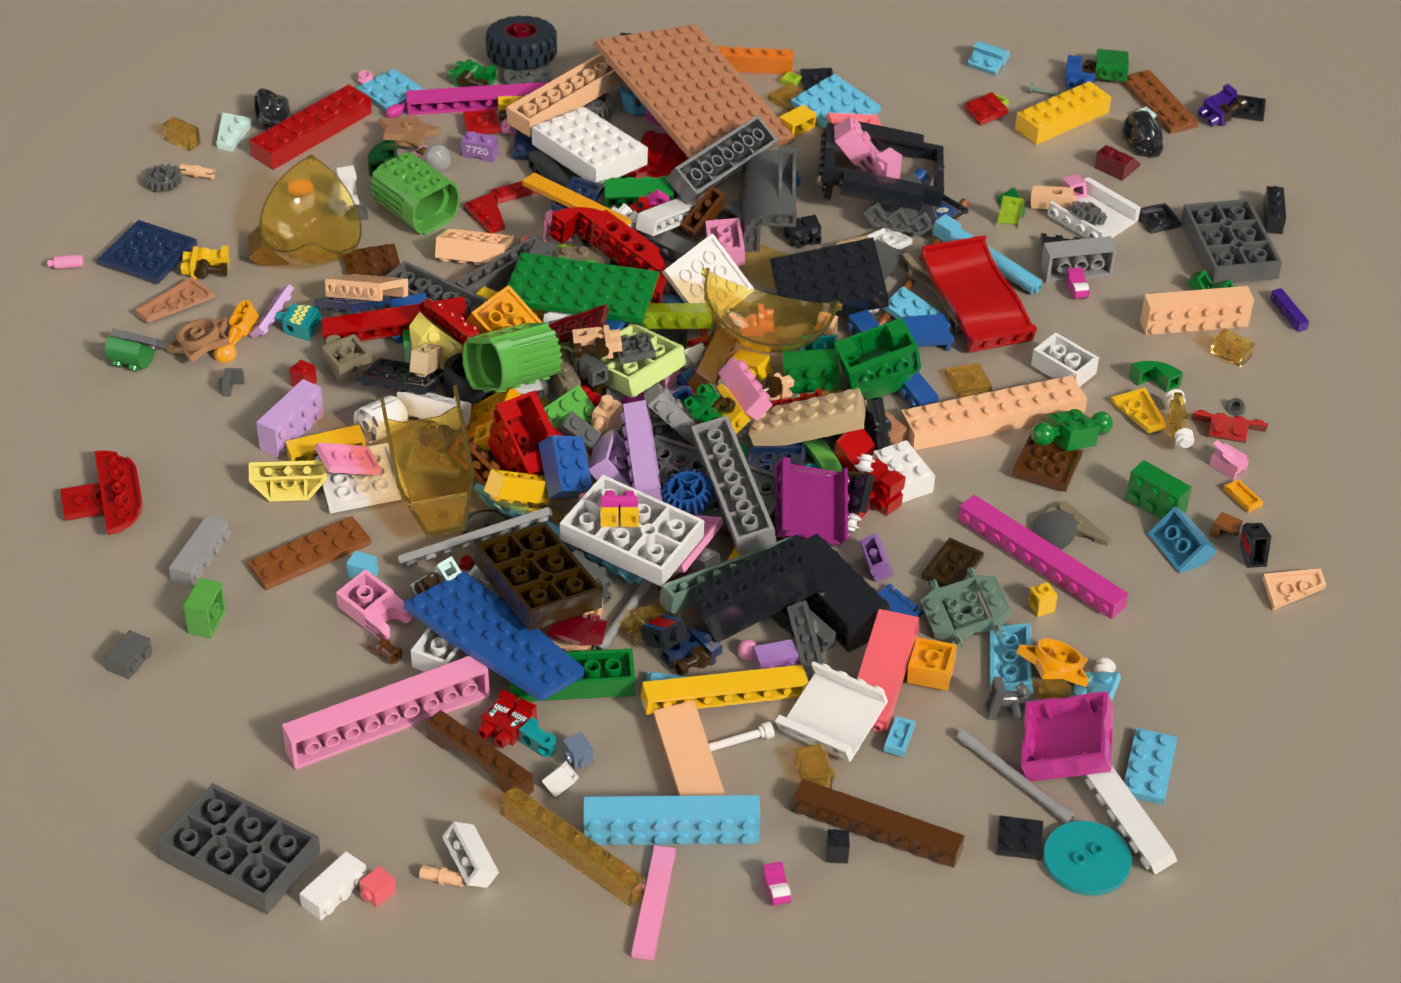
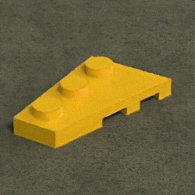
M1146 387L1111 397V403L1147 433L1166 429V422Z

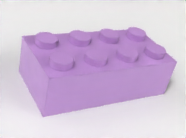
M302 379L256 422L260 450L279 458L287 451L285 441L300 438L323 417L324 410L320 386Z

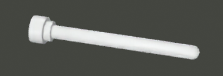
M768 721L761 723V726L757 727L756 730L709 743L711 751H715L759 737L767 740L774 737V729L771 722Z

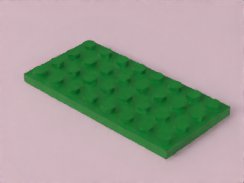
M521 252L508 285L531 309L574 315L607 304L609 308L608 320L643 324L659 279V271Z

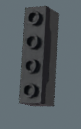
M787 608L772 615L771 617L778 622L779 626L786 629L795 639ZM810 610L821 653H824L835 646L836 632Z

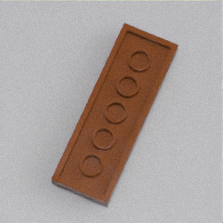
M1150 70L1127 75V81H1121L1144 107L1157 114L1156 120L1169 134L1198 127L1199 121Z
M350 516L247 561V564L264 589L268 590L353 553L355 550L357 551L371 545V538L355 518Z

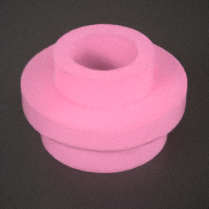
M368 70L360 71L357 76V81L361 84L373 79V75Z

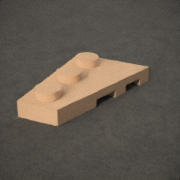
M1321 568L1267 573L1262 577L1273 611L1319 592L1326 587Z

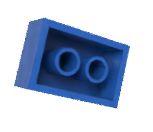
M551 435L539 442L548 498L579 499V494L588 492L591 489L592 482L582 436Z

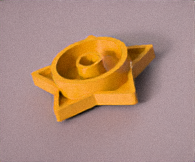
M1045 637L1039 640L1037 645L1018 646L1016 653L1034 664L1042 679H1064L1083 687L1087 686L1089 678L1083 671V668L1088 658L1083 657L1072 646L1059 640Z

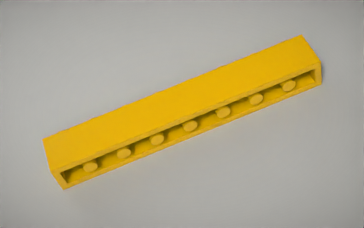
M791 665L642 682L641 700L645 713L648 715L654 714V710L693 700L696 708L702 709L799 698L809 682L803 665Z

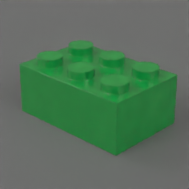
M836 349L783 352L784 376L790 375L794 379V386L789 388L792 393L815 392L817 389H821L822 392L840 391L839 358Z
M1143 460L1130 472L1125 499L1162 519L1174 507L1186 513L1192 487Z

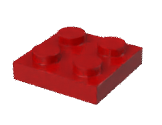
M993 92L964 103V109L980 126L1008 114V108Z
M495 108L463 112L466 131L479 134L500 133V125Z

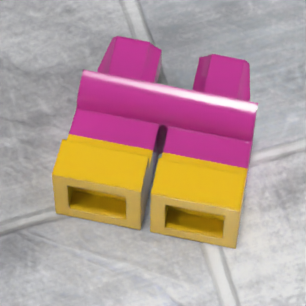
M613 490L605 491L604 496H601V527H619V514H621V527H639L638 496H635L633 490H626L624 496H616V492Z

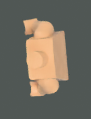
M604 395L600 404L593 410L591 426L600 432L601 436L613 428L617 432L623 425L621 412H623L622 403L618 400H613V397L610 395Z

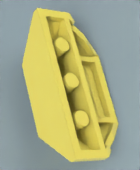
M419 312L410 324L412 350L424 343L443 346L441 369H444L445 362L451 356L463 353L464 344L422 312Z
M322 460L249 463V482L269 502L309 501L327 480V469Z

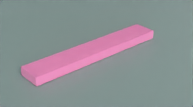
M654 845L632 948V958L654 961L676 848Z

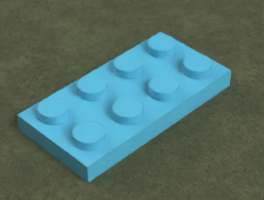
M1136 727L1124 780L1125 785L1135 799L1164 805L1178 737Z

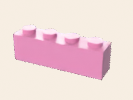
M732 357L718 374L745 413L758 421L773 405L768 399L770 396L765 390L761 389L763 387L762 384L754 379L756 376L747 369L749 366L743 360L738 361Z

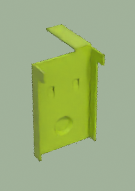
M1003 196L1000 211L998 212L997 225L998 223L1017 225L1018 229L1024 199Z

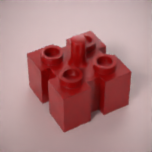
M876 458V462L871 463L870 466L874 470L869 473L866 472L875 476L869 500L870 504L874 503L875 509L888 516L902 506L903 494L900 491L905 487L906 477L896 470H888V465Z

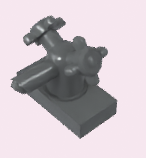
M994 676L984 703L988 720H996L1001 707H1008L1007 711L1012 712L1016 720H1021V712L1026 706V702L1020 703L1021 698L1026 699L1027 695L1030 696L1032 694L1028 687L1021 682L1015 687L1017 691L1005 690L1003 678Z

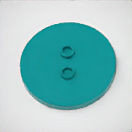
M1074 821L1056 828L1047 838L1043 852L1044 865L1052 879L1063 888L1081 895H1103L1118 889L1128 878L1132 865L1131 852L1125 840L1111 828L1091 821Z

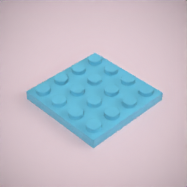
M836 74L831 75L791 99L793 107L797 108L805 105L817 113L816 123L823 128H826L827 122H829L826 116L828 113L875 115L881 111L882 107Z

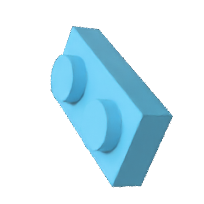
M896 716L884 745V752L904 757L914 732L916 721Z

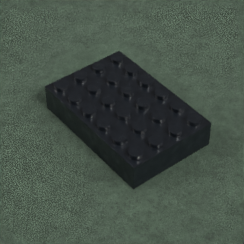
M874 237L770 259L784 328L819 321L821 312L841 317L864 310L870 311L889 307L888 293Z

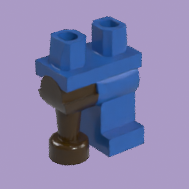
M1068 55L1065 86L1068 89H1073L1089 81L1094 84L1096 73L1095 61L1086 60L1083 69H1080L1082 56Z

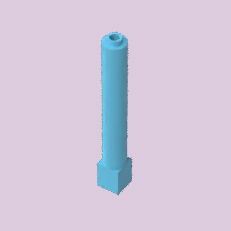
M947 214L935 221L932 235L943 242L974 237L961 228V223ZM988 246L996 266L1004 277L1031 294L1038 293L1043 285L1040 278Z

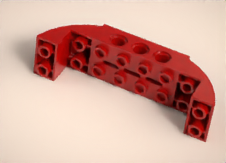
M571 207L552 213L549 235L562 245L577 233L581 238L591 243L594 248L603 251L608 258L617 262L619 266L659 271V279L650 303L662 302L666 277L662 271L666 267L660 255V248L608 210Z

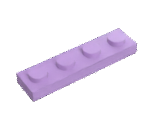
M290 284L278 291L249 333L253 339L259 335H265L269 330L268 326L275 321L276 313L284 309L283 304L290 300L292 297L290 294L294 290V287Z

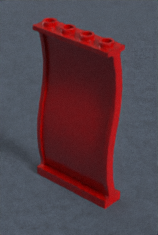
M986 235L932 245L928 244L922 247L919 259L923 260L937 291L954 313L967 341L966 348L969 353L1033 341L1037 332L1035 324L1031 323L1020 298L996 266L986 243Z

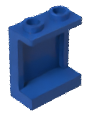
M945 314L903 317L918 347L944 345L946 351H950L951 344L954 343L953 334H950V322L946 321Z

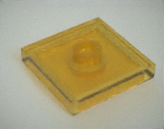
M789 83L770 93L768 100L789 112L795 109L791 105V99L803 93L804 90L793 83Z

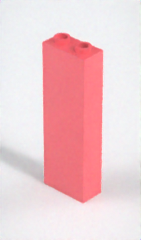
M882 609L878 611L857 677L864 680L868 685L881 687L885 691L888 703L871 728L873 731L888 732L919 631V617Z

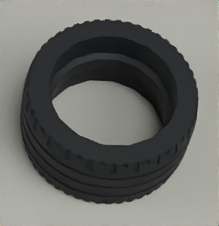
M463 353L447 359L443 369V390L447 396L475 404L495 394V391L484 392L483 390L471 387L464 371Z

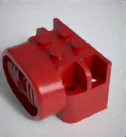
M534 390L496 404V409L492 413L493 422L489 429L490 438L487 443L496 462L501 465L500 470L535 475L544 473L539 442L551 435H556L536 391Z

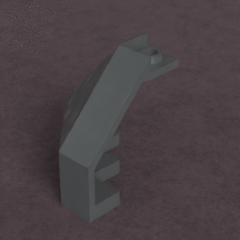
M915 172L901 179L923 184ZM873 202L863 212L873 227L887 228L902 233H912L917 236H921L933 228L935 221L938 220L933 205L923 203L921 211Z

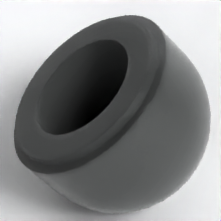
M1234 398L1228 402L1226 409L1230 415L1241 416L1246 411V405L1241 399ZM1233 406H1240L1238 411H1231Z

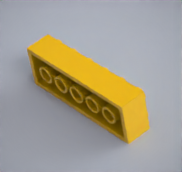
M1086 82L1018 112L1015 129L1037 145L1109 113L1111 96L1092 82Z

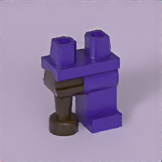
M1227 83L1223 86L1222 91L1203 100V106L1198 109V115L1202 119L1209 116L1207 122L1212 127L1217 124L1223 127L1226 125V122L1232 119L1233 112L1247 107V102L1242 96L1237 97V90Z

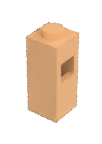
M1033 185L1031 209L1048 210L1049 202L1053 201L1070 211L1074 201H1076V194H1073L1074 188Z

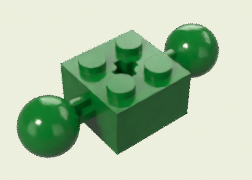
M1071 409L1065 412L1059 411L1054 414H1048L1047 422L1037 423L1032 428L1031 437L1039 446H1047L1055 442L1066 451L1096 446L1098 435H1105L1110 432L1113 427V419L1108 413L1103 411L1094 413L1091 418H1088L1078 409Z

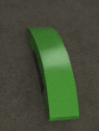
M821 438L802 442V446H806L807 455L815 460L819 469L835 472L843 470L834 452Z

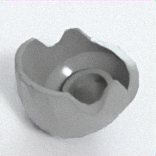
M441 144L428 146L423 154L424 161L438 172L447 170L451 164L450 152Z

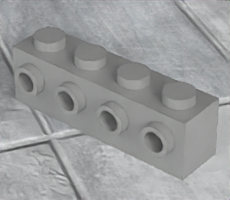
M656 383L644 394L647 405L696 447L691 426L701 424L702 422L693 418L683 402L679 399L676 400L666 387L663 388L660 384Z

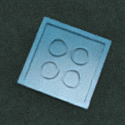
M396 69L389 70L356 87L359 91L371 97V103L384 112L393 104L397 103L400 105L403 102L407 104L406 91L425 90Z

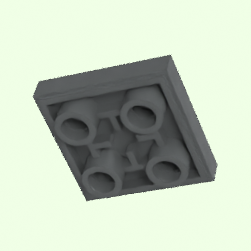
M637 333L635 336L621 337L623 352H616L620 365L656 357V352L648 333Z

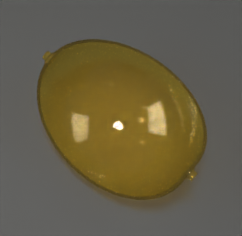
M312 154L291 167L277 181L264 203L260 216V234L265 245L280 258L300 266L319 267L333 264L354 251L361 240V220L351 194L339 177Z
M702 268L701 275L705 278L703 285L704 301L713 322L731 340L752 350L766 353H783L806 347L826 332L835 317L836 311L842 310L843 304L840 301H835L834 303H815L777 296L733 283L715 275L710 271V268Z

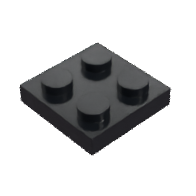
M1000 815L997 855L1041 860L1043 821Z

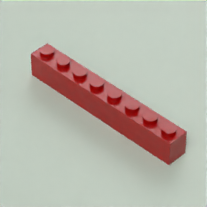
M464 297L437 300L442 304L444 310H450L456 315L460 314L467 320L468 307ZM420 303L323 318L322 336L326 343V338L330 335H339L342 339L355 334L360 341L403 335V330H410V324L418 313L422 312L419 308Z

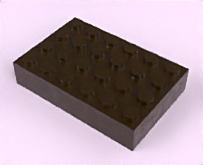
M546 522L474 543L475 565L528 631L602 608L603 588Z

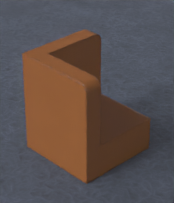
M1221 512L1213 523L1211 537L1218 539L1223 531L1238 536L1243 521Z

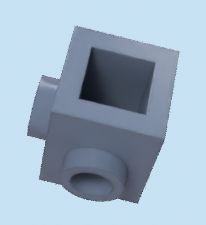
M582 732L563 739V757L568 764H571L574 770L594 763V749Z

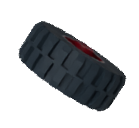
M517 15L504 19L501 18L497 22H493L486 31L487 56L494 64L511 70L540 68L543 65L549 64L557 54V32L551 23L539 17Z

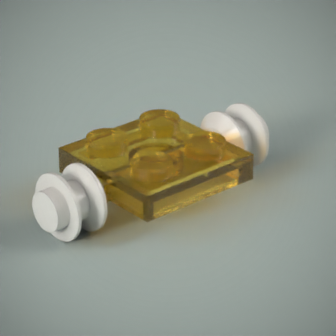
M1179 389L1171 390L1166 394L1167 405L1171 411L1167 414V424L1170 425V437H1173L1174 445L1180 448H1188L1194 444L1195 440L1192 430L1186 428L1188 417L1185 408L1184 392Z

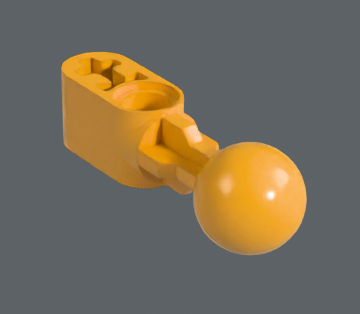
M243 300L235 308L229 319L230 327L226 335L230 344L213 349V356L216 361L227 363L236 358V342H239L242 337L250 333L259 317L251 301Z

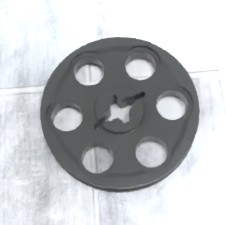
M545 65L540 68H534L536 70L522 69L521 71H515L517 69L511 70L506 68L503 73L504 85L551 82V71Z

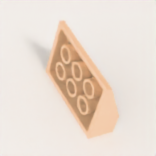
M447 228L436 237L435 258H440L441 261L453 259L457 260L458 263L471 261L475 265H484L510 250L515 236Z

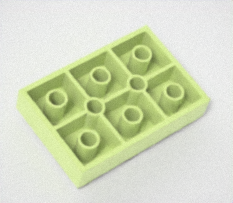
M627 322L620 330V336L630 337L635 336L637 333H648L655 349L656 357L620 365L616 352L613 353V358L610 359L607 356L598 358L594 353H591V355L608 366V381L603 384L633 398L657 382L665 379L673 372L678 371L686 365L682 345L635 323ZM573 338L565 343H558L561 344L569 361L570 355L575 353Z

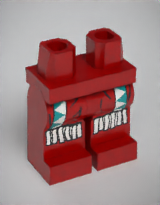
M502 690L495 704L481 716L478 736L483 740H487L490 736L494 737V744L502 749L507 744L513 746L516 740L519 739V729L532 717L537 720V705L523 698L519 699L518 696Z

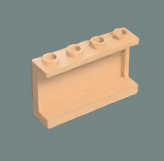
M359 274L326 278L325 293L327 297L382 301L383 295L406 297L408 296V278Z

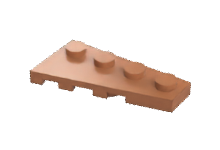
M190 277L137 308L135 311L138 317L149 323L213 299L215 295L213 291Z

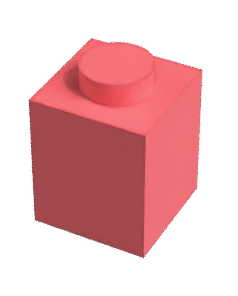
M380 866L359 881L362 899L367 903L370 902L375 907L379 906L396 892L395 878Z

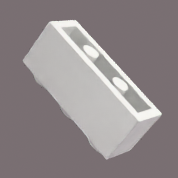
M453 822L442 836L466 884L487 888L499 873L475 826L473 824Z
M346 851L299 893L301 907L319 920L330 915L335 910V907L342 901L347 900L350 894L358 886L360 887L359 881L367 876L366 864Z

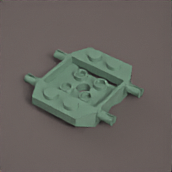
M971 567V571L970 568L966 570L969 579L939 588L937 580L929 581L932 591L920 600L921 607L934 637L952 644L955 643L957 648H960V645L963 648L965 645L963 640L968 639L974 633H987L994 630L996 636L1002 635L1003 630L1001 626L1011 614V608L996 576L977 575L973 567ZM979 591L991 615V618H988L985 609L979 599V596L977 594V592ZM964 610H970V611H971V612L968 613V614H963V613H961V612L964 611Z

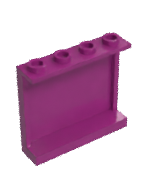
M786 457L780 459L776 463L775 536L789 538L798 534L802 541L817 533L829 545L842 546L850 536L848 529L850 518L848 511L850 499L848 494L850 481L848 468H844L841 472L790 464V458Z

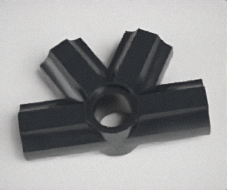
M883 397L867 399L864 425L866 427L864 429L874 442L875 451L890 446L888 432L891 431L892 424L885 415Z

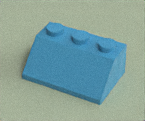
M1174 507L1148 532V535L1180 573L1204 565L1218 552L1191 518L1177 507Z

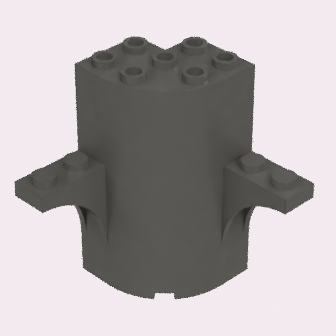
M779 147V150H767L752 157L742 170L741 201H727L726 206L715 218L718 220L740 218L745 253L760 252L761 226L796 227L797 147Z

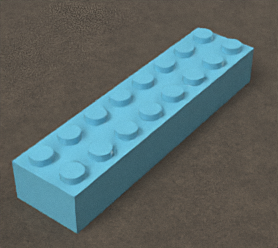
M759 795L584 797V840L586 845H589L587 843L588 840L592 845L593 843L595 845L759 843Z

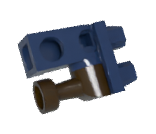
M693 628L689 630L685 641L679 642L668 649H660V659L670 669L674 668L678 675L683 676L688 673L690 667L695 665L700 668L714 665L716 657L722 654L723 646L719 641H715L712 644L709 643L711 641V634L707 629L698 632Z

